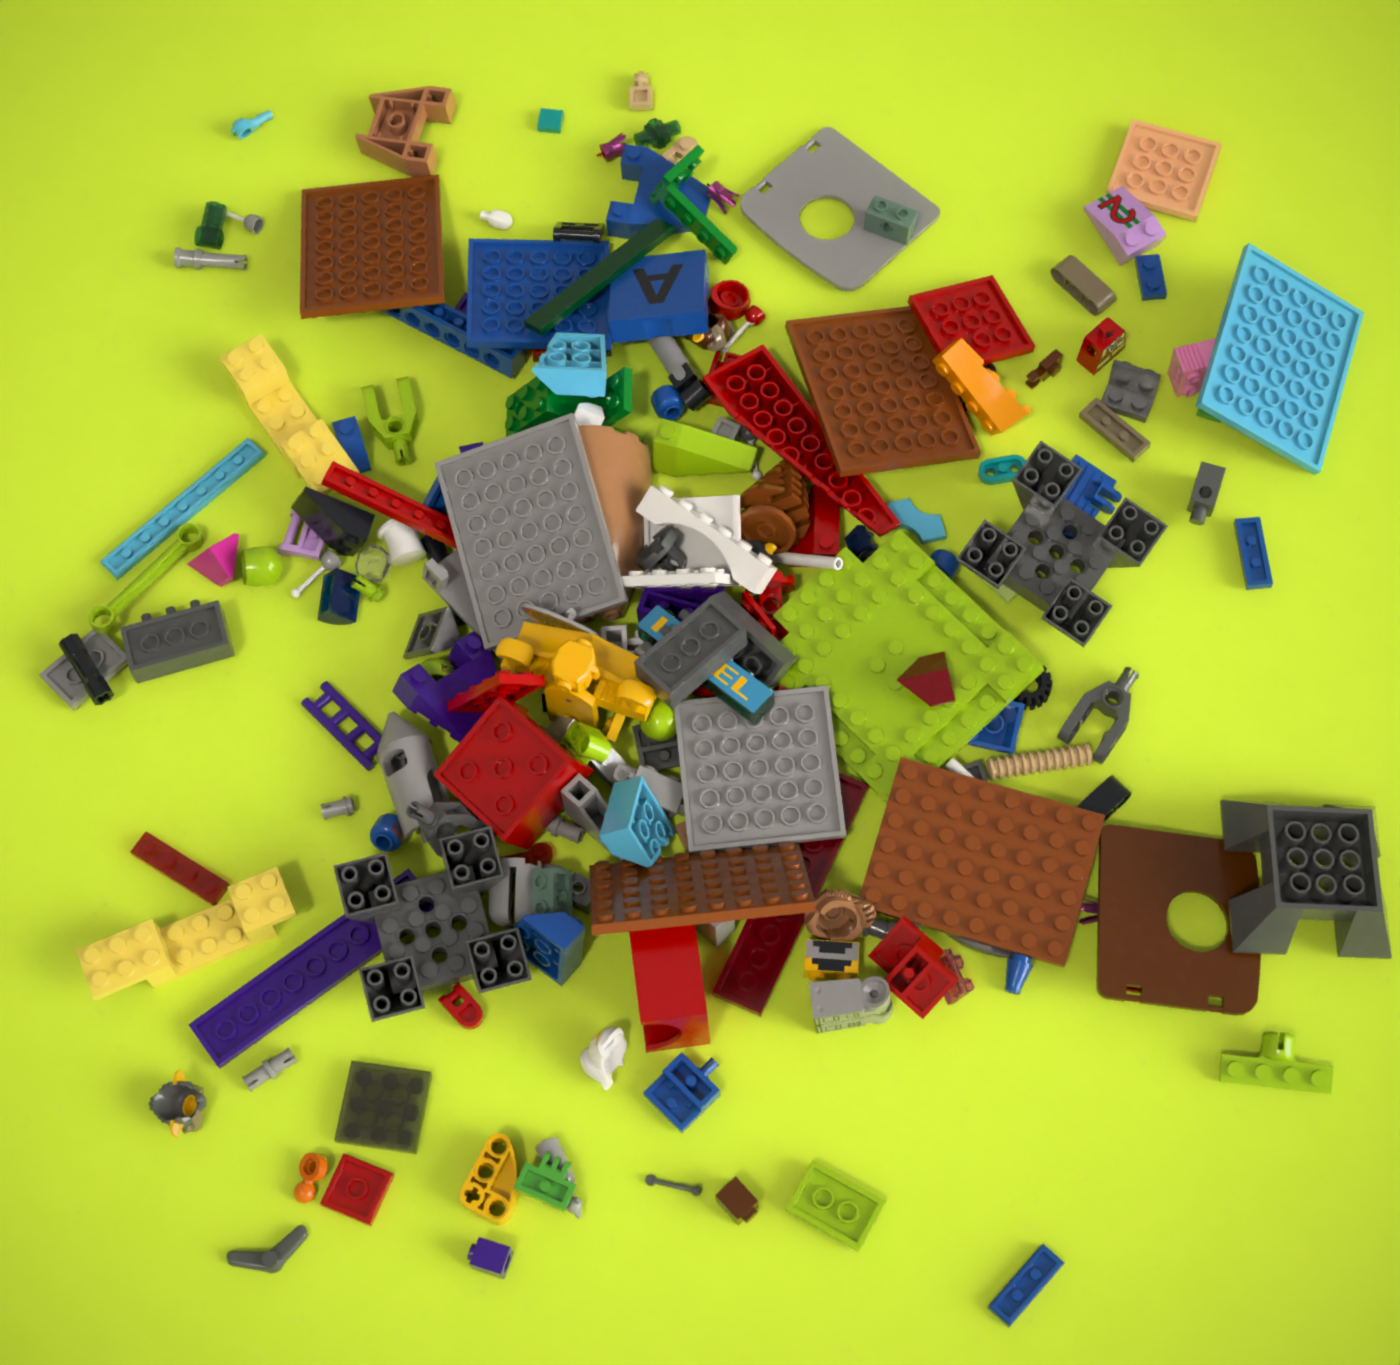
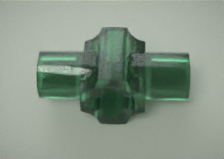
M654 118L649 120L644 126V131L633 135L636 146L644 147L651 144L653 148H658L659 150L671 142V137L681 134V128L676 119L663 124L662 120Z

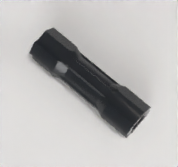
M70 634L62 638L59 646L77 672L95 705H102L111 700L114 693L100 674L79 635Z

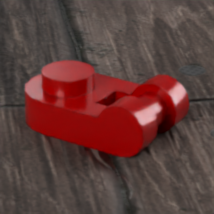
M458 982L452 987L453 990L447 996L442 995L438 1001L461 1027L472 1030L481 1025L484 1018L483 1011L474 998ZM461 998L464 1002L456 1008L454 1003Z

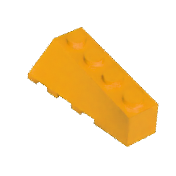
M962 338L949 344L932 360L936 365L938 373L948 380L952 391L963 399L967 410L978 418L982 429L991 436L1002 433L1032 411L1027 404L1022 407L1015 400L1018 395L1011 388L1006 390L999 383L1000 377L995 371L985 369L982 366L984 360Z

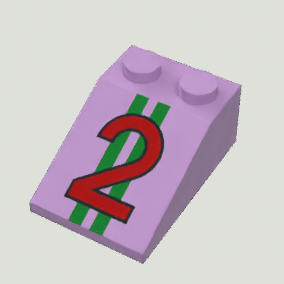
M1124 186L1083 207L1120 266L1135 259L1136 256H1140L1155 248L1167 235L1154 214Z

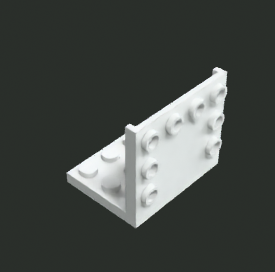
M740 495L682 498L690 502L694 506L692 510L698 514L703 512L713 519L712 524L718 528L721 525L729 529L733 533L731 537L739 541L741 539ZM644 517V546L647 545L649 547L655 540L652 537L666 526L653 524ZM668 525L678 532L673 546L686 559L683 569H676V571L662 570L655 564L645 570V572L629 571V576H621L624 587L639 589L742 586L733 580L730 567L715 543L701 532L684 525ZM668 559L670 564L679 566L676 561Z

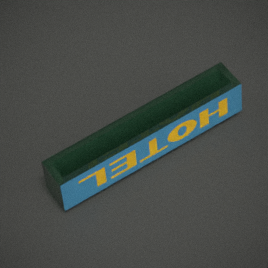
M656 605L637 624L638 637L644 642L648 641L654 645L664 637L660 633V629L664 625L673 629L680 621L677 620L672 611L669 609L664 610L659 605ZM733 658L701 684L753 725L775 704L772 687L764 681L760 682L748 668H741L734 662Z

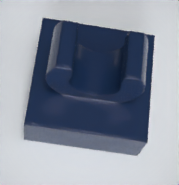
M857 525L844 538L848 549L857 558L865 549L867 551L872 549V547H877V544L871 543L870 539L873 537V533L867 532L865 525Z

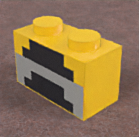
M806 939L804 978H809L812 982L825 981V979L842 980L858 978L860 942Z

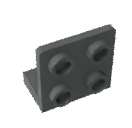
M1114 360L1109 382L1101 402L1116 414L1146 423L1155 400L1161 375L1151 369H1143L1126 361Z

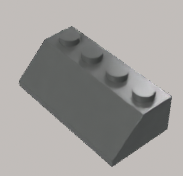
M725 591L710 596L747 629L748 645L732 657L731 660L771 689L785 676L797 660V657Z

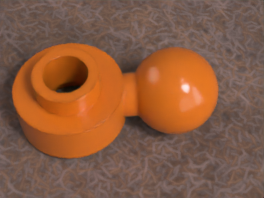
M307 1153L300 1161L299 1172L303 1181L295 1186L293 1192L295 1199L300 1203H309L314 1199L316 1189L313 1183L314 1181H320L327 1172V1160L322 1154Z

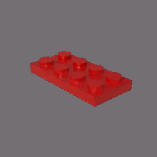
M510 670L497 671L493 677L485 678L482 680V683L470 686L468 691L456 694L455 698L447 702L448 712L485 713L499 695L515 702L545 686L544 675H534L532 671H524L518 674H511Z

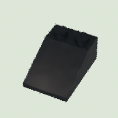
M306 486L291 506L301 519L330 548L343 556L353 557L367 541L375 517L372 513Z

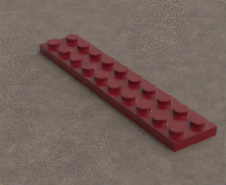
M839 773L847 836L867 794L869 785ZM845 838L799 843L814 898L819 895ZM805 913L747 919L712 991V996L761 1017L805 925Z

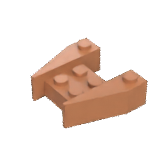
M425 86L369 94V100L375 116L368 135H355L361 154L411 177L434 175L438 164L434 146L430 143L419 142L425 121L451 124L456 109L452 89Z

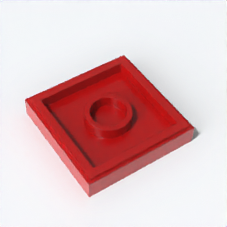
M343 1153L320 1205L372 1226L395 1175Z

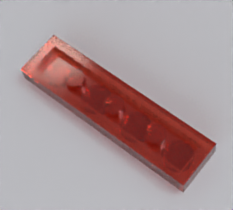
M148 832L143 834L130 851L134 857L212 906L218 904L227 892V887L230 886L228 882Z

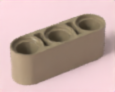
M1068 255L1051 269V275L1056 283L1094 316H1098L1116 301L1114 292L1073 255Z

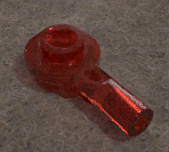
M536 843L529 848L528 852L501 856V858H525L526 864L530 863L537 866L538 861H540L543 868L544 864L551 863L553 851L546 843Z

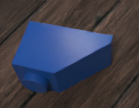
M353 416L332 422L337 441L357 467L359 473L371 471L356 417Z

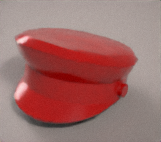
M723 280L715 284L711 288L708 299L710 312L714 314L721 313L729 321L739 319L745 315L751 303L748 289L744 284L735 280Z

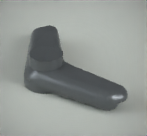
M304 1225L297 1226L268 1251H229L226 1256L228 1264L234 1267L264 1271L271 1274L277 1273L307 1239V1229Z

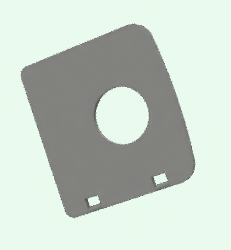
M824 127L811 137V140L793 152L755 187L753 186L741 198L740 203L742 214L773 243L814 274L843 291H853L862 287L907 247L904 244L864 230L865 212L874 195L918 211L916 228L907 246L936 222L940 215V210L934 203L832 127ZM813 144H816L819 148L813 153L810 152L808 149ZM765 185L769 186L770 189L764 194L759 191ZM822 198L835 199L844 203L852 211L854 224L846 235L833 240H822L809 235L802 228L799 221L800 212L808 203Z

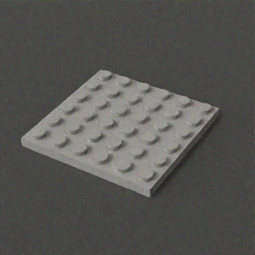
M828 685L773 691L774 693L754 713L731 696L683 700L674 707L689 854L700 853L704 850L725 851L731 847H740L741 849L752 848L759 844L772 846L779 845L782 842L801 843L846 838Z

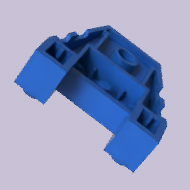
M625 144L620 162L622 179L637 181L639 184L634 204L610 202L606 218L608 236L630 239L656 218L673 225L674 234L691 232L681 224L671 211L663 206L661 201L654 204L649 199V196L655 192V187L663 180L662 177L675 165L648 147ZM691 176L685 183L682 181L679 184L678 190L707 216L710 198L706 195L709 187Z

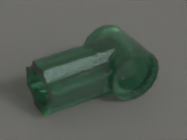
M215 201L206 203L201 226L199 225L195 231L194 242L196 246L216 250L221 249L224 241L222 229L227 212L226 205Z

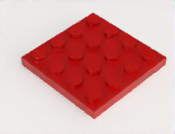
M993 275L910 295L908 298L909 306L937 354L941 353L949 344L961 338L984 360L983 365L1033 352L1035 348L1034 343Z

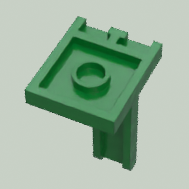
M697 145L662 177L663 180L655 187V192L649 196V199L654 204L661 201L663 206L671 211L681 224L696 236L699 242L703 243L718 260H721L726 265L737 252V247L678 190L679 184L682 181L685 183L702 162L699 158L704 153V150Z

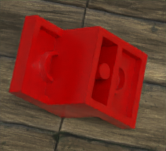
M904 915L868 955L869 958L888 973L885 981L888 983L890 991L922 1019L959 979L939 961L944 950Z

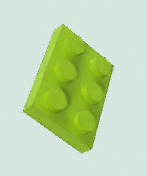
M812 1160L785 1211L859 1252L886 1201Z

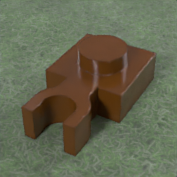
M1055 349L1039 363L1038 368L1027 375L1028 380L1025 384L1034 389L1041 380L1044 382L1050 376L1054 377L1062 368L1063 355Z

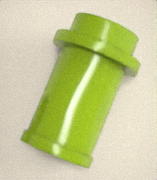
M359 573L355 579L362 583L363 586L353 581L351 588L369 597L368 600L370 602H378L384 593L381 584L376 585Z

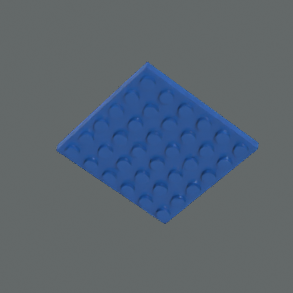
M469 239L466 348L547 349V345L556 332L605 334L606 350H611L612 337L608 323L610 283L543 336L526 328L524 320L609 255V241L593 243V241Z

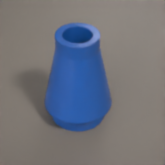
M1011 953L1010 958L1007 959L1004 991L1020 995L1021 989L1033 968L1031 965L1032 958L1022 954Z

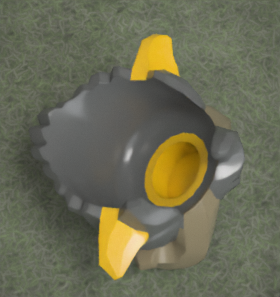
M177 1070L174 1073L173 1082L162 1085L159 1092L150 1098L151 1101L148 1102L149 1109L154 1111V1115H157V1118L162 1123L170 1125L171 1135L176 1138L181 1130L186 1134L201 1129L203 1122L202 1112L206 1107L204 1088L194 1085L190 1081L186 1082L183 1071Z

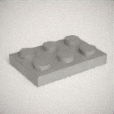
M92 630L81 639L106 682L128 665L126 654L106 634H98ZM65 654L39 674L41 679L73 711L90 697Z

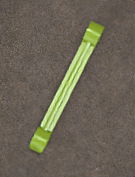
M187 523L180 526L176 532L177 540L107 606H96L90 611L88 618L94 632L98 634L112 632L116 627V617L182 554L196 551L202 546L203 537L197 525ZM189 533L198 535L192 542L181 540L184 535ZM101 615L111 617L106 624L98 625L94 623L95 619Z

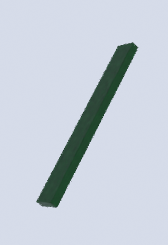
M656 218L524 320L526 328L543 336L674 234V226Z

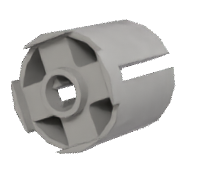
M501 858L504 878L489 889L488 915L492 922L502 927H513L514 886L516 924L525 915L532 914V870L542 869V862L538 861L537 866L526 864L525 858Z

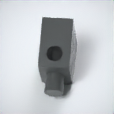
M1201 461L1187 507V511L1191 512L1189 521L1192 524L1204 525L1206 516L1211 517L1226 468Z

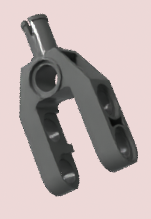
M1125 667L1116 683L1107 681L1085 693L1061 727L1057 739L1068 745L1091 711L1098 709L1103 715L1115 720L1109 732L1104 733L1097 750L1092 755V760L1102 765L1127 728L1131 694L1128 691L1135 680L1138 679L1139 674L1133 670L1130 675L1129 672L1132 668ZM1114 699L1118 704L1111 705L1106 700Z
M413 801L410 804L417 809L408 806L406 810L408 817L418 821L427 842L440 857H442L439 839L454 835L459 825H463L470 830L488 827L462 802H434L430 808H427L419 802Z

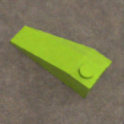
M661 418L653 441L652 470L673 477L751 472L758 448Z

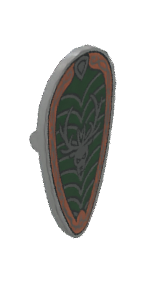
M522 603L520 607L526 615L541 625L590 633L600 637L593 630L573 621L576 616V611L573 608H569L558 615L549 610Z

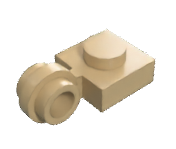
M644 71L634 73L635 86H629L630 111L652 110L653 89L652 85L649 86L648 73H644Z

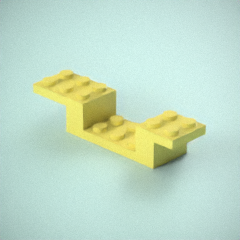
M262 334L257 335L220 357L222 364L234 379L240 396L298 479L303 478L309 488L328 495L334 490L321 483L333 461L359 473L357 467L322 418L316 419L291 384L285 366Z
M276 866L228 886L231 899L159 929L153 919H150L76 950L93 999L96 1001L145 979L153 988L159 987L277 937L278 934L274 925L297 916L278 867Z

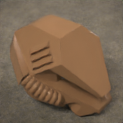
M826 888L814 898L816 912L805 913L804 922L808 932L822 940L851 942L863 934V928H869L872 925L877 914L873 903L845 889L827 890Z

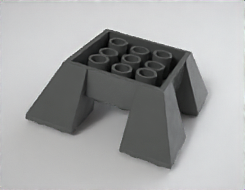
M1040 441L1012 480L1023 508L1022 514L1007 534L984 519L956 561L995 588L999 589L1004 584L1045 612L1041 617L1042 620L1084 648L1112 607L1111 604L1091 592L1107 568L1140 567L1168 526L1126 497L1106 526L1064 498L1083 468ZM1063 532L1070 533L1073 539H1067ZM1028 538H1035L1039 544L1034 545L1030 543ZM1049 552H1056L1060 559L1052 558ZM1070 566L1078 567L1080 573L1073 572ZM1036 571H1041V572H1043V573L1045 574L1046 578H1045V579L1039 578V577L1036 575L1035 572H1036Z
M1220 801L1224 851L1260 853L1263 886L1228 901L1232 953L1285 955L1299 919L1334 921L1338 957L1392 958L1387 908L1380 885L1378 858L1381 854L1375 806L1324 804L1323 807H1309L1262 801Z
M491 826L439 839L445 872L394 885L386 852L333 866L346 918L376 924L385 962L359 969L372 1022L424 1009L425 1004L422 993L454 985L458 982L462 983L473 980L478 993L481 994L532 980L518 927L490 934L480 896L504 878ZM428 902L434 905L430 912L420 910V906L423 903ZM456 921H463L467 926L465 929L457 931L453 929L452 925ZM430 928H438L441 931L434 938L426 934ZM406 934H410L415 938L410 944H403L400 939ZM437 953H444L447 956L443 963H436L432 958Z

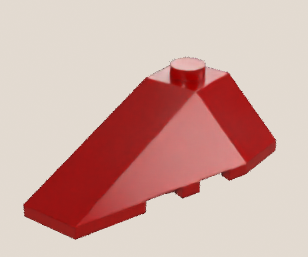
M813 483L808 495L809 528L805 537L800 538V543L791 546L789 552L835 557L839 553L840 505ZM788 565V567H803V566Z

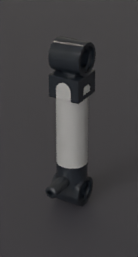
M673 336L647 339L668 372L670 382L679 391L681 399L689 409L695 411L713 396L699 372L691 366Z

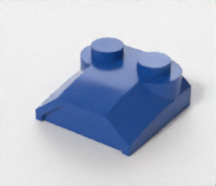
M1015 701L1009 703L968 745L1001 753L1014 754L1025 704Z

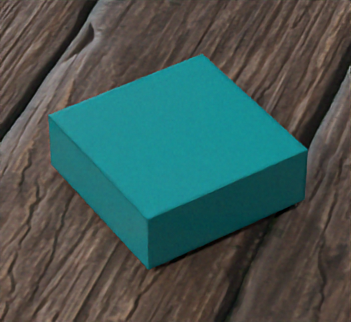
M541 108L537 125L538 132L560 133L564 116L563 110Z

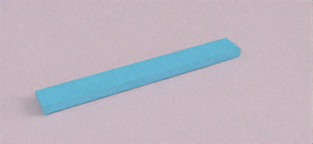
M247 438L100 561L102 566L119 580L174 534L180 526L186 524L265 457V453L253 441Z

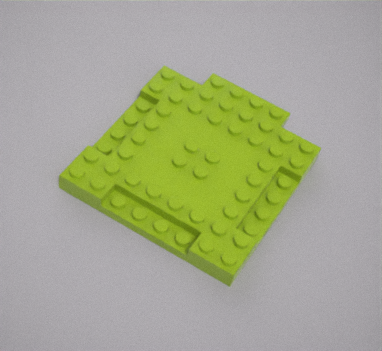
M900 528L863 563L845 546L835 556L843 561V566L840 570L821 569L772 615L788 632L780 643L797 657V660L785 676L772 688L779 685L788 689L828 685L836 754L886 804L901 757L942 768L1044 671L1042 663L1007 630L1004 631ZM945 652L956 702L930 707L899 683L897 679L919 657Z

